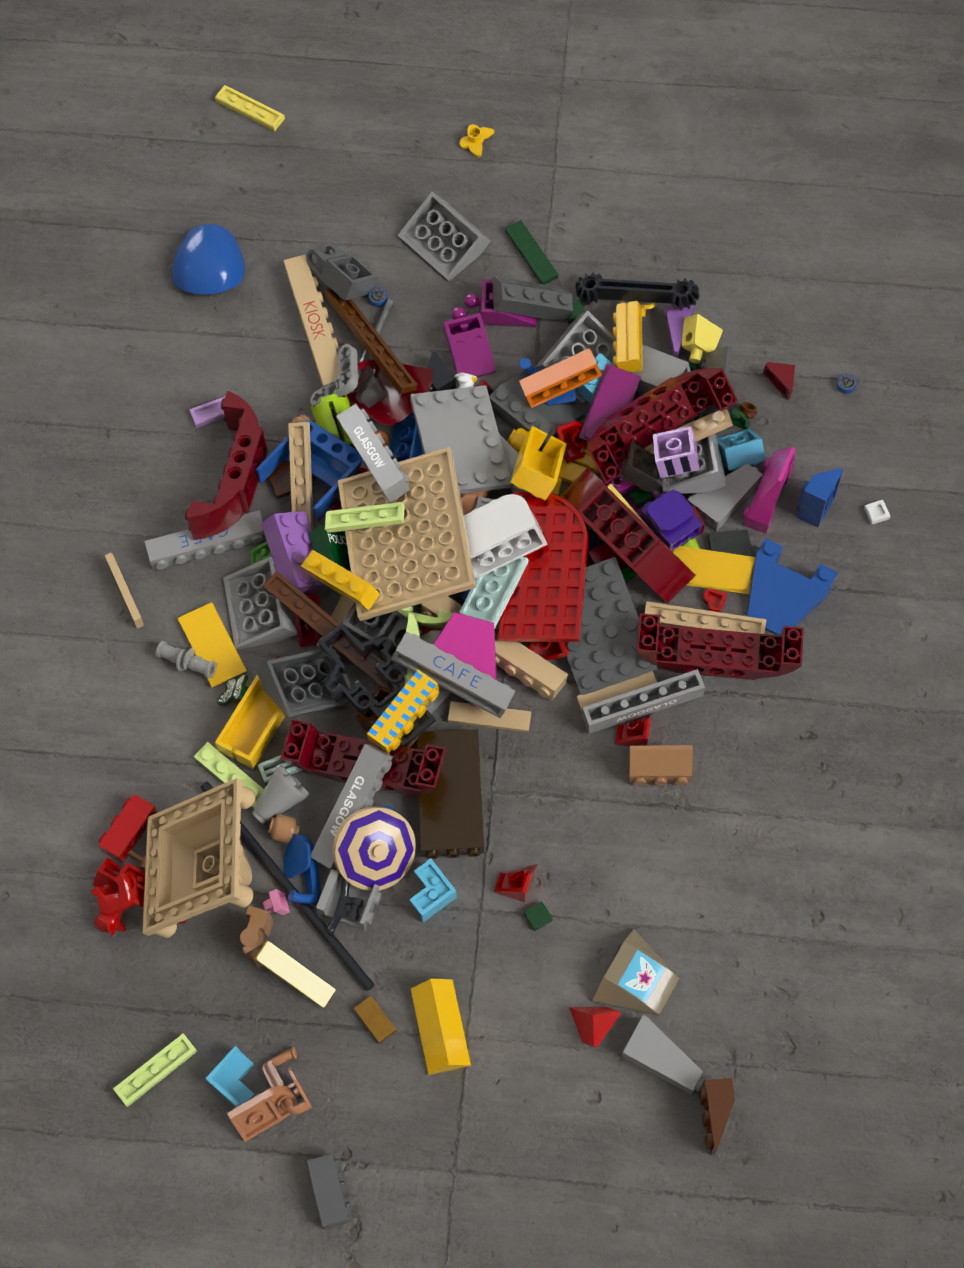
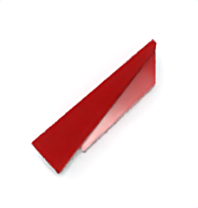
M107 858L97 870L93 886L103 887L111 883L114 890L118 892V884L114 882L113 878L132 871L137 881L139 906L144 908L145 872L128 862L122 868ZM187 920L180 921L179 923L185 924Z

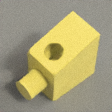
M699 314L684 318L681 344L684 349L691 352L689 361L695 364H699L702 357H707V353L716 349L723 332L721 328Z

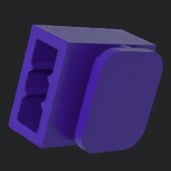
M674 489L662 493L658 499L648 502L642 507L640 518L671 551L701 533L702 523L693 513L692 506L680 492Z

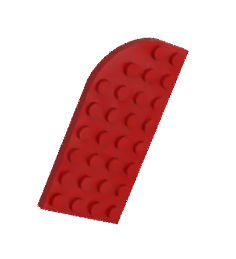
M513 492L514 495L521 496L527 502L548 545L523 556L527 557L529 561L500 617L498 639L500 642H580L589 540L586 525L576 508L558 495L550 493L548 498L544 500L533 496L530 492Z

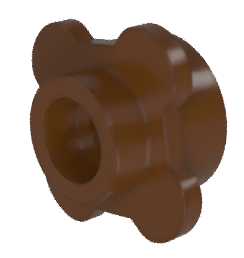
M743 402L739 409H737L748 419H754V415L757 414L756 406L749 402Z

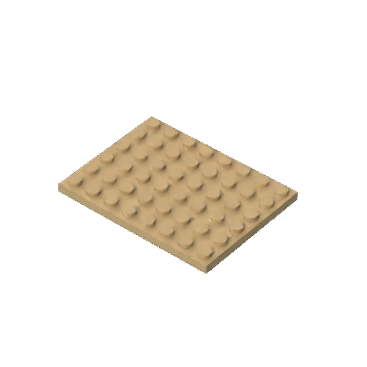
M450 447L398 462L401 466L399 472L404 471L410 480L407 482L410 491L392 502H389L371 471L338 480L342 509L402 502L405 506L404 524L345 531L351 573L370 583L380 593L369 611L356 603L357 615L360 621L476 588L454 458Z

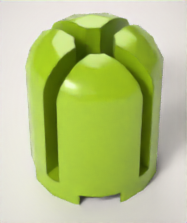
M337 394L328 395L320 398L321 402L313 407V404L311 405V411L317 425L339 438L332 416L334 414L343 441L348 445L352 444L351 439L336 417L350 408L346 394L345 397H338Z

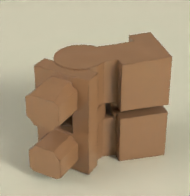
M248 906L246 915L249 918L247 929H244L240 934V941L244 946L243 950L249 961L254 960L258 969L264 966L254 958L264 945V937H269L274 921L269 911Z

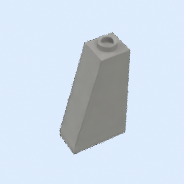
M745 464L725 476L727 486L708 493H696L687 500L691 506L694 505L703 522L717 532L760 485L762 474L756 467Z
M643 1015L623 1051L622 1058L692 1095L694 1089L699 1091L704 1081L701 1078L703 1071L648 1017Z

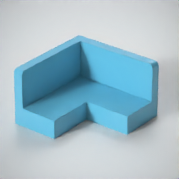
M431 858L414 870L415 875L426 888L409 899L410 903L420 914L423 922L457 898L455 888Z
M235 1046L206 1077V1080L234 1107L242 1105L255 1096L241 1082V1079L254 1066V1063Z

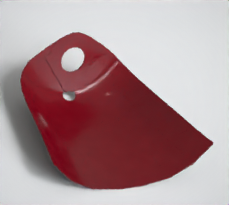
M374 360L359 362L358 371L363 369L366 372V377L363 381H358L357 387L347 394L348 400L353 405L357 404L360 410L364 408L367 415L378 423L384 425L395 424L404 420L413 412L410 400L411 394L429 391L432 383L433 369L402 364L418 386L416 391L399 394ZM372 385L373 390L368 391L369 387Z

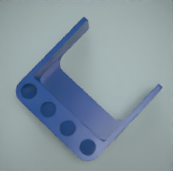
M306 420L302 422L310 423L312 475L331 487L313 508L315 520L319 522L326 514V511H329L340 499L338 480L355 476L361 466L362 457L356 449L316 423ZM289 435L256 468L258 482L263 483L281 463L290 461Z

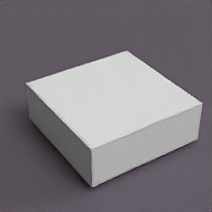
M883 500L864 506L871 525L890 519V514Z

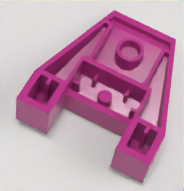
M790 447L775 451L770 459H766L763 466L765 473L751 506H747L743 514V518H746L744 526L767 533L774 516L779 494L783 485H787L794 467L795 448Z
M454 612L432 644L436 645L443 652L454 655L458 660L472 665L476 670L489 674L493 679L497 680L494 623Z

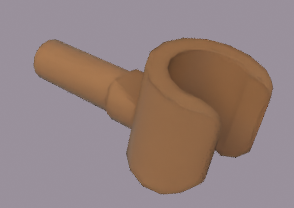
M130 850L128 854L142 862L140 868L146 870V856H140Z

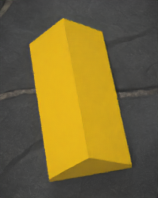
M429 979L411 988L428 1075L471 1066L453 979Z

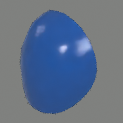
M203 224L190 230L177 249L172 267L173 283L177 288L193 294L205 295L225 292L237 286L245 274L243 255L235 237L227 229L215 224Z

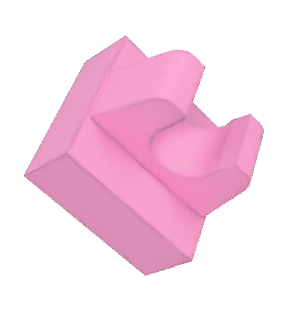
M277 889L269 892L270 899L263 902L264 909L266 911L269 910L270 913L276 912L281 915L290 913L285 893Z

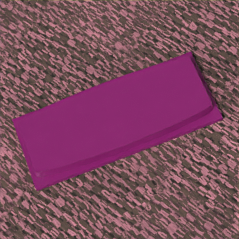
M607 364L579 438L590 442L594 432L607 420L608 416L631 403L641 376Z

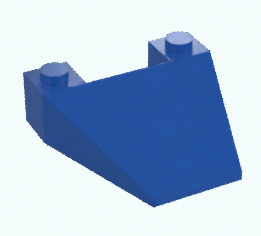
M765 538L755 558L747 617L766 619L765 630L781 635L783 626L795 627L827 598L838 572L819 564L812 579H809L777 564L781 557L783 546Z

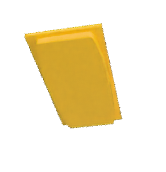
M680 546L672 551L696 575L687 585L750 595L756 557Z
M212 602L178 618L192 648L195 649V655L202 657L206 661H215L217 663L213 677L207 678L212 688L247 672Z

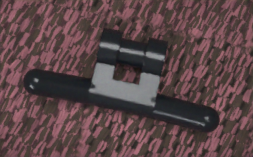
M343 877L335 913L326 928L328 934L334 933L341 919L357 922L359 908H362L364 902L360 898L348 897L350 883ZM346 905L351 906L350 911H345Z

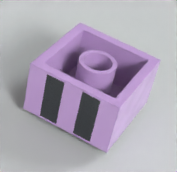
M691 426L653 434L655 461L660 478L700 470L696 440Z

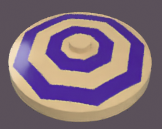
M380 806L366 807L351 814L339 827L333 843V858L341 876L353 886L367 891H372L375 884L379 885V890H383L398 883L409 871L416 851L415 836L406 819L397 812Z

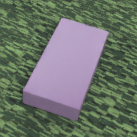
M225 397L189 409L196 428L224 418V411L221 410V401Z

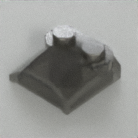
M632 442L628 450L626 463L621 469L622 477L626 481L640 487L643 491L652 492L653 490H658L662 485L663 478H660L655 455Z

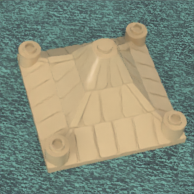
M235 778L148 817L143 934L148 936L157 934L169 938L176 932L177 923L180 921L182 922L227 903L245 908L252 902L253 890L248 887L252 881V872L246 853L240 844L241 808L247 809L253 805L255 793L252 789L243 786V780Z

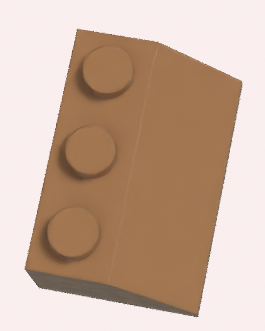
M693 745L630 746L628 757L629 783L637 786H642L646 783H654L655 785H666L667 783L686 785L691 783Z

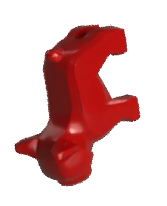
M132 871L113 878L114 882L118 884V892L114 890L111 883L91 890L92 895L97 898L100 910L94 925L101 932H109L111 936L115 934V930L125 932L126 926L121 920L122 913L134 905H140L137 881Z

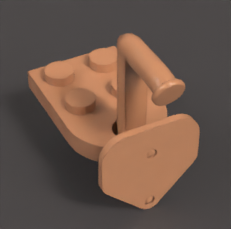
M294 1046L264 1063L262 1070L271 1088L261 1094H257L249 1101L227 1113L245 1142L282 1121L290 1114L299 1115L312 1108L305 1091L291 1067L288 1068V1071L294 1082L288 1086H285L276 1067L292 1058L297 1059V1052ZM301 1094L304 1101L297 1104L296 1097Z

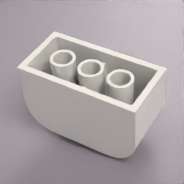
M505 495L464 515L475 580L479 576H484L494 569L503 567L505 564H509L548 545L527 502L519 495Z

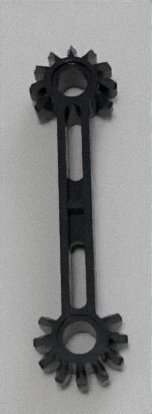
M592 272L591 275L585 273L584 278L579 277V282L575 285L577 297L580 298L582 303L587 301L589 305L593 301L597 303L598 299L672 304L674 309L679 307L682 311L685 307L690 309V305L696 306V301L700 297L697 284H694L693 280L687 281L686 278L683 281L677 279V283L603 279L600 274L595 275Z

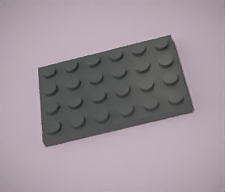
M616 557L586 567L580 642H564L569 652V655L566 657L580 695H586L658 670L657 665L646 661L637 653L639 618Z

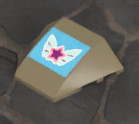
M633 929L603 977L592 1002L629 1008L633 1011L659 1016L680 978L637 931Z

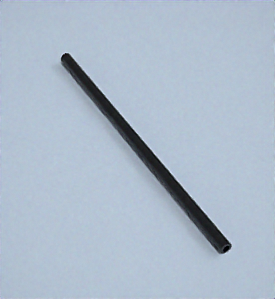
M207 781L200 788L203 792L213 789V786ZM240 821V837L287 895L292 890L300 893ZM294 902L366 991L373 988L375 985L336 936L326 932L327 925L309 904Z

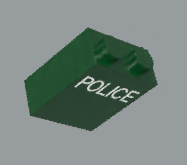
M325 524L316 526V529L309 533L313 550L351 572L345 531L328 533L325 530Z

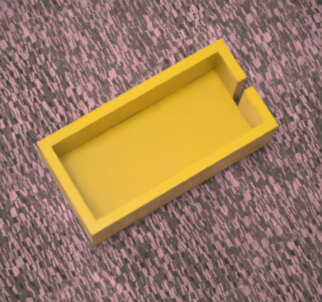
M532 426L521 444L510 483L519 489L532 493L537 498L546 500L557 483L567 443L551 436L543 450L539 451L547 437V433Z
M256 675L215 741L219 752L232 759L236 756L238 762L254 769L285 718L282 711L264 691L258 675Z

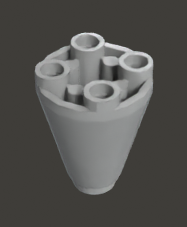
M282 765L274 771L252 811V814L262 824L266 821L269 822L272 817L275 818L276 815L292 808L310 794L295 776L291 777L288 775L289 772Z

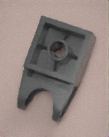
M335 245L327 246L324 253L320 250L312 249L308 251L306 256L309 267L344 301L368 295L378 277L353 254L348 255ZM330 250L334 251L333 255H330ZM313 254L317 257L316 264L312 260Z
M355 603L342 623L348 631L365 642L385 635L394 643L397 649L396 640L400 635L406 633L408 619L397 610L376 616L373 623H368L367 619L360 621Z

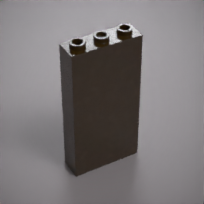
M478 729L423 732L417 738L418 750H425L426 744L444 747L446 752L435 791L430 794L419 795L421 855L427 859H436L438 856L456 858L459 855L467 854L469 857L480 856V854H484Z

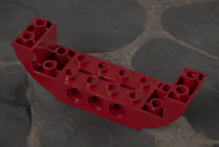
M703 368L674 378L671 377L608 416L607 420L594 432L588 445V452L605 484L622 474L618 466L619 463L653 442V434L671 431L711 405L723 411L738 401L723 368Z
M227 391L225 398L221 401V410L224 411V421L227 422L228 430L238 432L234 433L233 448L230 447L229 460L224 465V476L219 481L218 495L214 496L213 504L191 501L190 507L186 509L185 520L188 521V528L193 540L217 535L238 522L245 513L250 512L258 485L256 468L266 459L268 453L263 427H259L253 409L245 400L230 391Z
M588 467L560 494L563 499L576 508L582 519L667 603L696 576Z
M640 613L637 653L646 661L658 667L675 671V673L685 674L698 669L700 675L748 680L777 677L791 673L802 666L804 628L783 626L781 635L669 626L660 625V615Z
M292 720L280 759L307 772L332 779L333 781L346 783L364 745L369 744L377 748L379 747L369 740L320 732L311 723ZM426 744L425 750L398 746L396 750H391L389 754L393 756L391 760L392 766L382 778L383 784L379 790L405 795H424L434 792L446 748Z

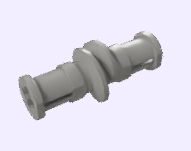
M161 641L156 649V657H163L176 663L178 671L182 672L189 668L204 674L207 678H212L216 671L217 663L215 661H206L197 655L195 656V649L193 648L186 652L185 649L174 648L168 645L166 641Z

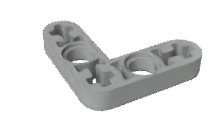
M350 344L343 345L338 352L339 378L320 388L311 396L310 403L314 407L321 402L320 398L332 394L343 397L357 387V350Z

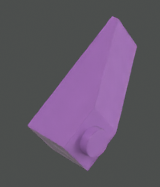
M672 304L666 306L664 317H667L666 328L673 357H679L682 348L684 318L693 315V305H690V309L687 307L683 308L682 311L679 307L674 309Z

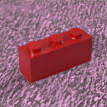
M136 794L128 798L123 804L121 813L113 818L108 832H104L99 839V847L102 852L123 863L129 855L128 852L133 849L146 830L148 817L157 813L155 806Z

